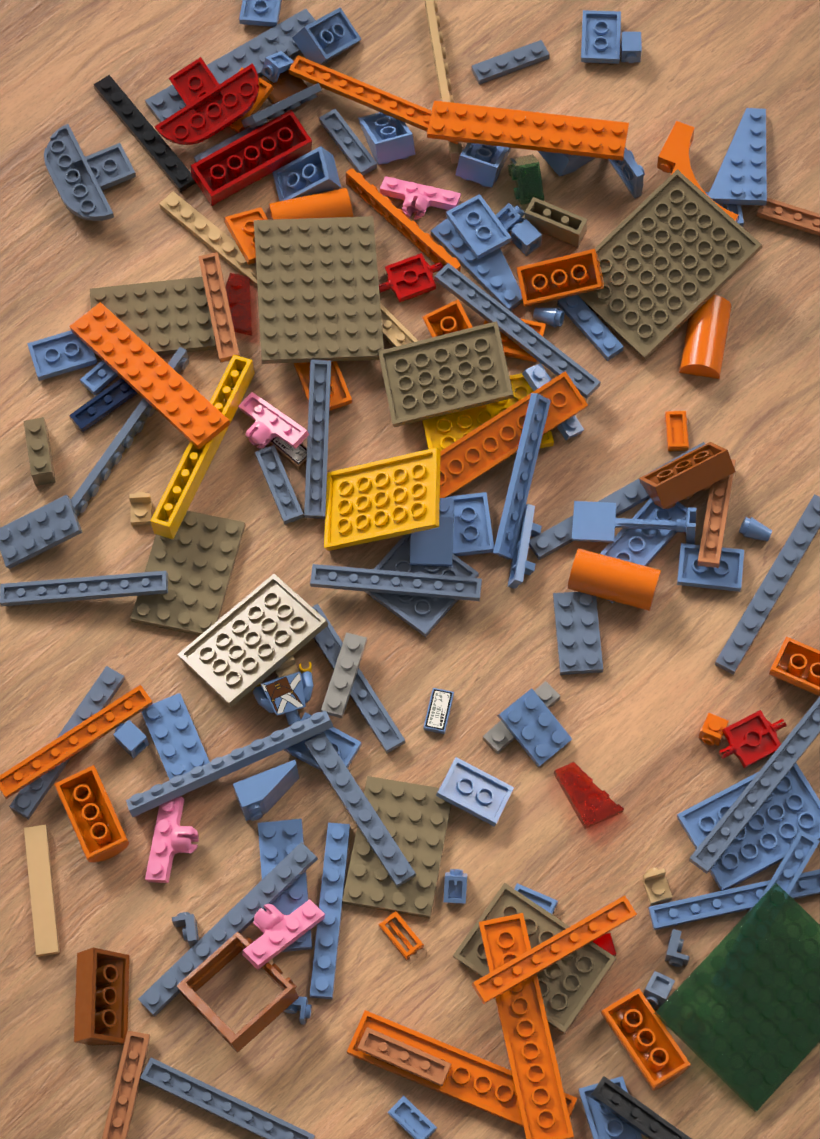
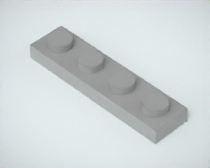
M346 632L321 712L326 710L328 715L343 718L366 647V637Z
M546 681L535 690V693L548 709L560 699V695ZM499 721L483 736V740L497 754L515 739L502 721Z

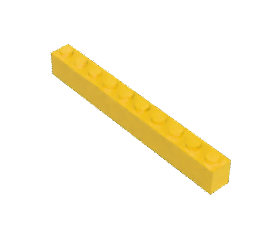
M234 354L210 400V403L227 417L230 423L255 375L253 361ZM228 427L201 449L196 448L189 442L150 520L154 534L174 539Z

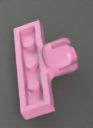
M386 176L380 187V194L404 200L402 211L409 219L412 217V214H415L414 220L422 218L429 206L451 210L458 206L461 198V193Z
M253 392L238 406L242 412L255 420V423L246 431V436L259 449L265 448L275 437H279L296 449L309 436L305 428Z
M181 796L159 805L145 880L148 882L169 883L174 855L177 853H192L198 847V845H191V842H199L197 830L192 826H180L184 798Z
M308 900L290 915L282 914L272 904L264 905L263 907L266 911L260 908L254 916V925L264 934L246 947L242 955L257 970L321 922L325 917V913L311 900Z

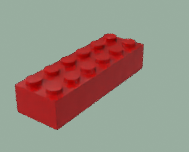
M290 110L192 164L191 176L210 205L213 206L312 150V140L293 111Z

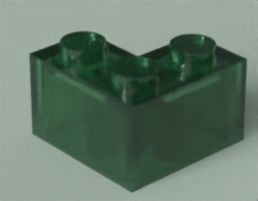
M533 154L510 158L508 173L512 180L516 182V188H513L515 200L518 199L521 205L529 204L533 197L544 201L539 161Z

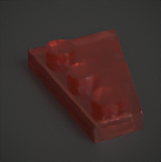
M575 762L554 771V776L584 829L624 811V808L610 799V795L605 790L602 791L595 785L593 779Z

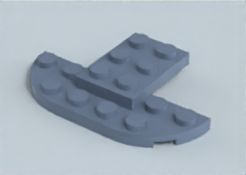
M66 124L53 133L47 148L44 150L47 171L64 205L71 213L92 221L114 218V214L102 191L136 177V173L121 143L85 157L69 124Z

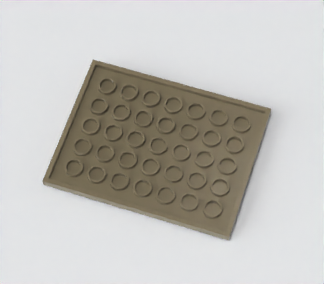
M676 170L595 248L602 270L604 289L578 294V296L646 360L763 247L760 242L679 170Z
M373 216L254 220L262 364L304 363L311 360H380L378 351L384 350Z

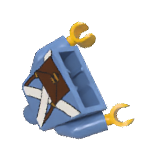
M309 662V667L303 669L300 663L299 672L258 684L251 690L258 704L269 713H275L276 715L285 713L289 725L300 721L298 709L306 707L305 703L310 700L314 687L312 664Z

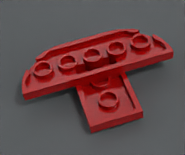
M201 57L169 77L170 82L186 106L154 127L166 140L179 145L198 144L214 136L243 117L255 104L260 86L255 66L252 63L219 84Z

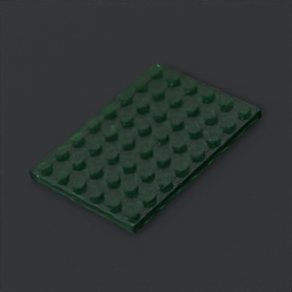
M777 883L771 886L654 1013L754 1112L759 1110L820 1042V924Z

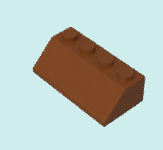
M709 442L640 477L639 481L655 505L662 509H669L682 499H689L694 496V493L709 489L715 482L728 479L736 471L728 450Z
M94 947L77 953L75 1043L92 1046L124 1045L128 1030L130 955Z

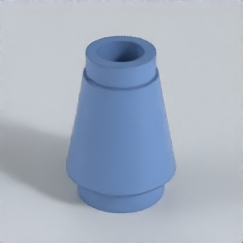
M536 307L533 319L556 328L557 326H562L565 313L560 308Z
M745 517L739 533H742L743 537L768 542L772 530L752 517L750 519Z

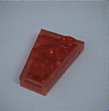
M230 273L225 288L234 331L252 336L250 278Z

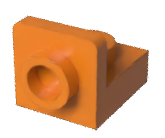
M708 713L698 738L702 739L705 744L719 746L724 735L722 730L727 727L729 720Z

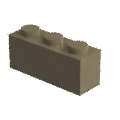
M532 198L525 211L524 220L527 219L538 231L576 247H579L587 232L588 219L537 198Z
M44 417L23 421L31 476L35 486L56 483L48 428Z

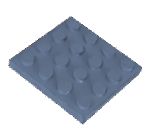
M411 533L405 534L375 567L376 570L470 578L479 577V573L454 554L452 566L410 565ZM365 592L425 637L458 601V599Z

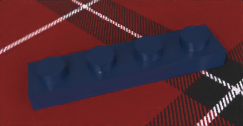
M121 378L74 411L69 417L83 433L138 393Z

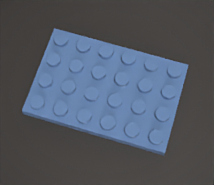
M797 763L709 871L721 891L727 890L782 861L800 830L820 840V800ZM758 772L677 814V819L695 849L700 846Z

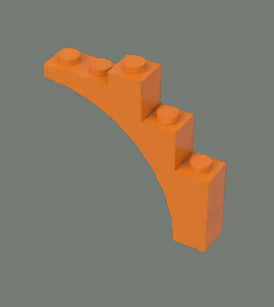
M676 121L658 156L657 168L663 172L671 173V175L676 170H679L706 194L695 179L690 166L689 149L694 138L695 127ZM716 203L731 218H733L736 222L738 221V214H735L723 208L718 203Z

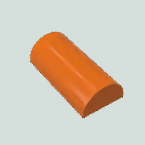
M347 188L269 203L272 220L353 217Z
M595 249L516 267L524 307L604 289L602 270Z
M713 295L688 319L679 373L720 379L732 308L731 303L727 299Z
M459 299L422 317L432 338L472 328Z
M578 548L567 589L650 611L661 570Z
M786 636L769 675L820 696V651Z
M95 765L54 784L89 862L94 863L110 859L127 848L129 845L128 839Z
M639 988L601 1011L602 1016L653 1091L669 1084L691 1066Z

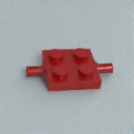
M420 253L385 266L388 282L379 285V292L391 289L400 303L436 290L433 273L440 271L443 265L439 262L430 266L425 261L423 254Z
M759 710L722 730L729 746L720 750L719 755H722L721 758L725 759L734 754L738 757L742 766L746 768L775 753L781 745L776 731L786 727V722H784V719H780L771 724L765 718L762 711Z

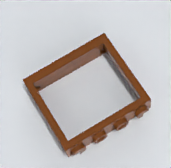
M238 931L177 985L182 996L237 1053L299 998L295 990L297 986L292 982L291 978L285 979L282 976V970L275 963L271 965L267 962L261 969L283 992L235 1034L195 993L242 950L253 943L247 936L244 938Z

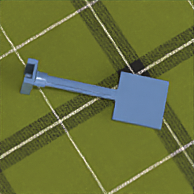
M574 501L572 541L614 543L615 528H638L685 532L686 544L695 545L697 508L688 507L686 520L616 518V503Z

